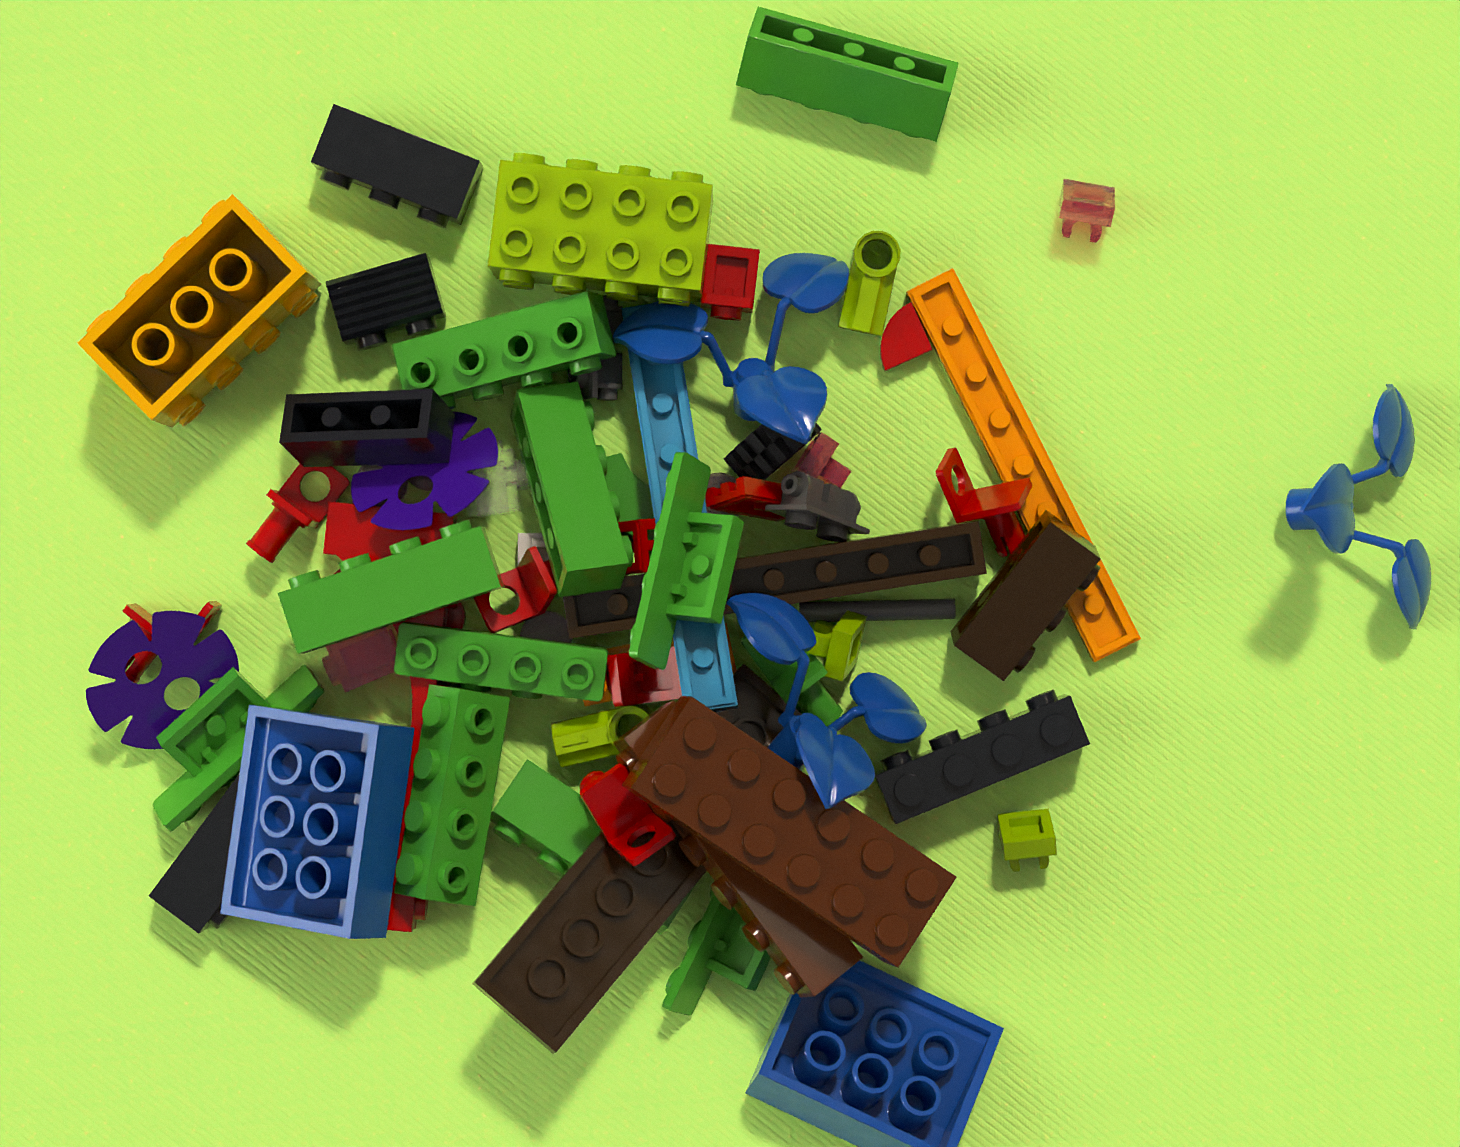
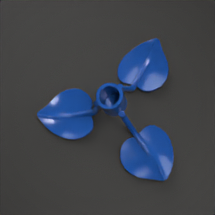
M793 253L772 261L763 272V288L768 295L781 300L777 305L765 361L758 358L745 359L738 364L734 371L730 370L713 334L704 331L708 324L707 313L690 303L689 307L659 304V301L647 304L632 312L622 321L614 332L613 342L626 346L633 353L646 360L660 364H679L690 360L700 352L702 343L706 344L723 376V385L725 387H733V409L738 417L747 421H758L777 433L803 444H808L815 424L825 408L827 387L820 376L804 368L788 366L775 371V359L785 314L791 304L805 313H818L833 306L840 300L847 289L849 268L845 262L837 261L834 257L813 253Z
M1386 384L1387 390L1382 393L1373 417L1374 444L1380 456L1377 465L1351 475L1345 464H1333L1313 488H1299L1289 491L1286 498V518L1292 530H1316L1324 544L1335 554L1345 553L1352 540L1392 551L1396 557L1392 567L1394 593L1409 628L1417 629L1426 609L1431 589V565L1423 544L1418 539H1410L1404 547L1400 542L1355 530L1353 512L1354 484L1385 474L1389 469L1394 477H1402L1407 472L1413 457L1415 436L1410 411L1397 388L1393 384Z
M760 593L739 594L731 597L726 602L735 612L743 633L761 655L771 661L784 665L797 662V671L785 711L778 718V722L784 728L769 744L768 749L799 770L803 771L806 768L825 809H830L841 801L864 792L875 778L874 766L863 747L849 736L837 735V731L853 719L864 716L869 730L876 737L891 743L911 742L925 731L927 727L926 720L920 715L918 707L908 694L887 677L871 672L857 675L850 684V694L858 706L848 710L829 726H825L820 718L811 713L795 716L794 712L810 662L805 652L811 650L816 644V636L810 624L792 605L770 595Z

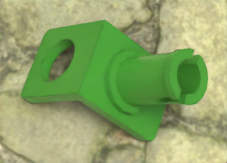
M746 636L742 637L741 643L783 701L787 703L797 671V662L784 665L771 661L761 655ZM805 652L810 662L798 704L805 713L817 716L825 726H829L841 716L843 710L839 704H836L820 681L828 673L815 655Z

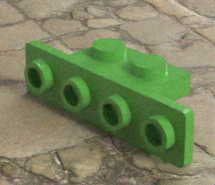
M676 452L674 454L672 467L666 478V493L660 519L654 529V545L648 570L642 581L641 601L636 622L630 633L629 656L653 669L659 670L666 668L677 620L722 623L744 521L734 515L701 513L711 469L708 465L686 452Z
M402 622L398 629L394 672L397 675L460 683V688L477 692H489L491 687L512 690L511 694L520 698L540 699L545 694L598 702L604 695L609 653L607 649L600 647Z
M302 665L267 698L232 667L156 737L160 746L187 770L153 802V807L163 826L169 831H173L182 822L191 820L200 811L202 804L221 787L232 783L239 775L249 705L309 712L315 706L318 698L324 693V688L309 667Z
M712 889L710 891L711 901L702 920L694 925L689 934V948L680 967L673 971L667 981L665 989L667 995L662 1007L671 1012L692 1015L712 971L746 989L756 991L771 959L766 950L759 952L748 941L742 930V927L746 924L734 907L731 910L727 909L717 899Z

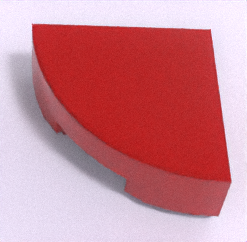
M912 302L903 306L892 316L883 332L880 358L884 372L933 350Z

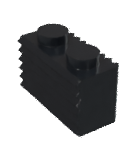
M427 253L325 282L342 342L346 345L356 343L358 351L388 343L386 334L406 329L408 336L433 331L438 328L436 320L447 317L431 260Z

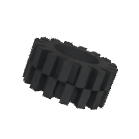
M817 423L809 441L822 430ZM761 424L724 458V461L738 477L746 476L766 480L806 444L786 437Z

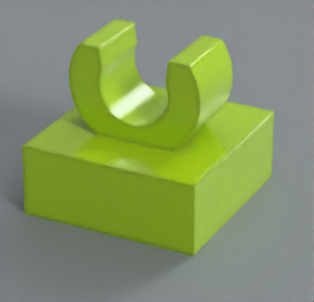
M847 610L836 625L822 620L815 622L813 632L816 636V644L807 653L827 657L824 667L828 672L825 675L826 677L843 682L857 663L867 616Z
M1049 808L997 814L998 832L1004 860H1009L1012 871H1020V859L1038 857L1040 869H1046L1049 865V856L1057 855L1056 836Z

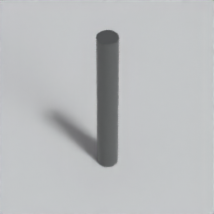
M955 598L799 603V612L808 622H816L817 620L839 622L847 610L867 616L866 621L955 619L956 617Z

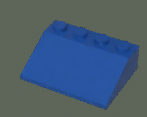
M249 705L220 914L347 939L386 938L415 728L361 719Z
M858 961L815 997H800L798 993L789 995L745 1094L858 1147H957L1004 1028L865 962Z

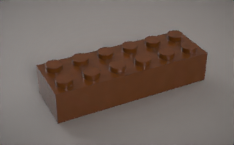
M680 696L621 785L884 963L898 968L957 878L954 874L845 800L830 809H825L808 775L692 696Z

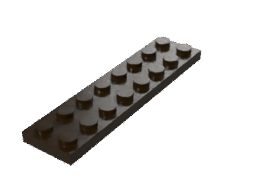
M742 664L733 674L738 709L715 713L768 748L769 744L784 728L778 722V718L785 711L787 703L745 664ZM795 709V716L802 715L797 709ZM671 821L668 825L673 829L676 837L637 866H632L615 851L600 831L472 983L552 1054L560 1049L706 873L707 870L703 865L697 867L686 857L679 845V841L683 838ZM656 832L644 833L632 843L631 847H639L646 844L654 837Z

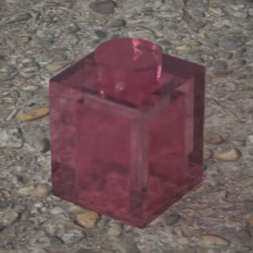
M387 626L326 646L329 655L323 657L322 662L332 685L335 687L342 684L346 693L394 674L397 640L391 626Z

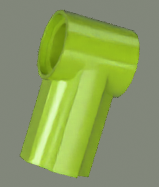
M871 231L864 234L857 241L853 250L849 282L845 291L838 323L839 328L882 337L901 254L899 244L891 234L884 231ZM880 241L889 247L891 260L888 266L880 270H874L863 262L862 249L867 243Z
M635 704L551 723L553 744L560 766L566 767L618 755L620 752L613 742L622 736L619 730L621 717L625 714H636L644 719L653 711L646 705Z

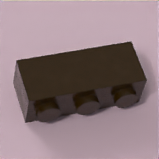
M1045 510L950 631L953 645L1002 681H1005L1012 670L1019 673L1033 657L1036 649L1033 644L1043 631L1052 632L1063 620L1068 610L1065 604L1077 589L1081 592L1086 590L1096 578L1100 570V566L1097 563L1101 559L1096 546Z

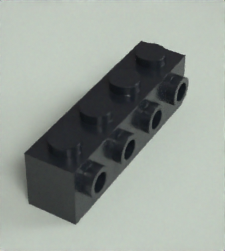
M1054 689L1027 699L1025 702L1028 709L1009 717L1006 709L977 720L980 729L960 737L958 729H955L929 740L931 749L912 757L910 750L907 749L880 760L883 769L875 772V780L892 821L895 824L901 823L1089 745V739L1071 696L1063 694L1057 697Z

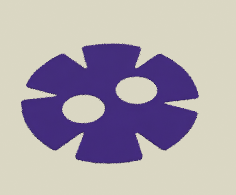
M452 411L455 414L449 463L378 465L383 468L356 473L352 476L351 495L358 512H363L388 499L371 519V523L391 530H413L431 526L433 521V503L435 501L447 516L452 517L470 505L489 484L488 479L469 474L467 471L497 465L498 445L491 429L485 428L461 441L476 423L477 417ZM416 476H426L432 480L433 489L424 500L414 504H406L400 501L398 491L401 485L408 479Z
M172 610L154 612L152 614L151 641L148 640L134 620L117 629L100 646L88 669L90 673L116 679L115 682L89 687L85 690L88 708L98 726L104 732H107L129 716H132L121 739V743L142 749H163L156 737L186 710H176L166 704L164 700L166 687L175 679L188 677L199 684L200 698L215 684L209 682V680L223 677L232 667L239 672L236 651L224 631L219 629L194 646L193 644L201 631L205 618L189 612ZM142 651H150L157 654L161 659L162 668L159 675L153 681L146 684H137L127 678L125 667L128 660L134 654Z

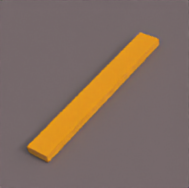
M952 268L908 290L906 294L910 302H912L917 316L1001 482L1006 483L1024 478H1030L1032 488L1022 508L1017 510L1027 533L1044 511L1047 510L1092 543L954 269ZM1101 559L1097 563L1100 566V570L1094 581L1082 592L1077 589L1065 604L1068 607L1067 612L1093 662L1141 639Z

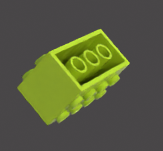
M514 153L513 161L500 160L488 267L495 278L503 282L502 286L533 290L534 283L552 285L555 288L554 292L567 295L581 293L588 289L604 291L607 294L606 298L612 300L637 302L638 295L657 297L659 304H674L689 307L690 301L701 302L713 208V184L704 183L703 175L692 172L673 171L671 179L655 178L650 176L651 169L632 165H620L618 173L603 172L597 169L598 163L580 159H567L566 167L551 166L545 163V157L528 153Z

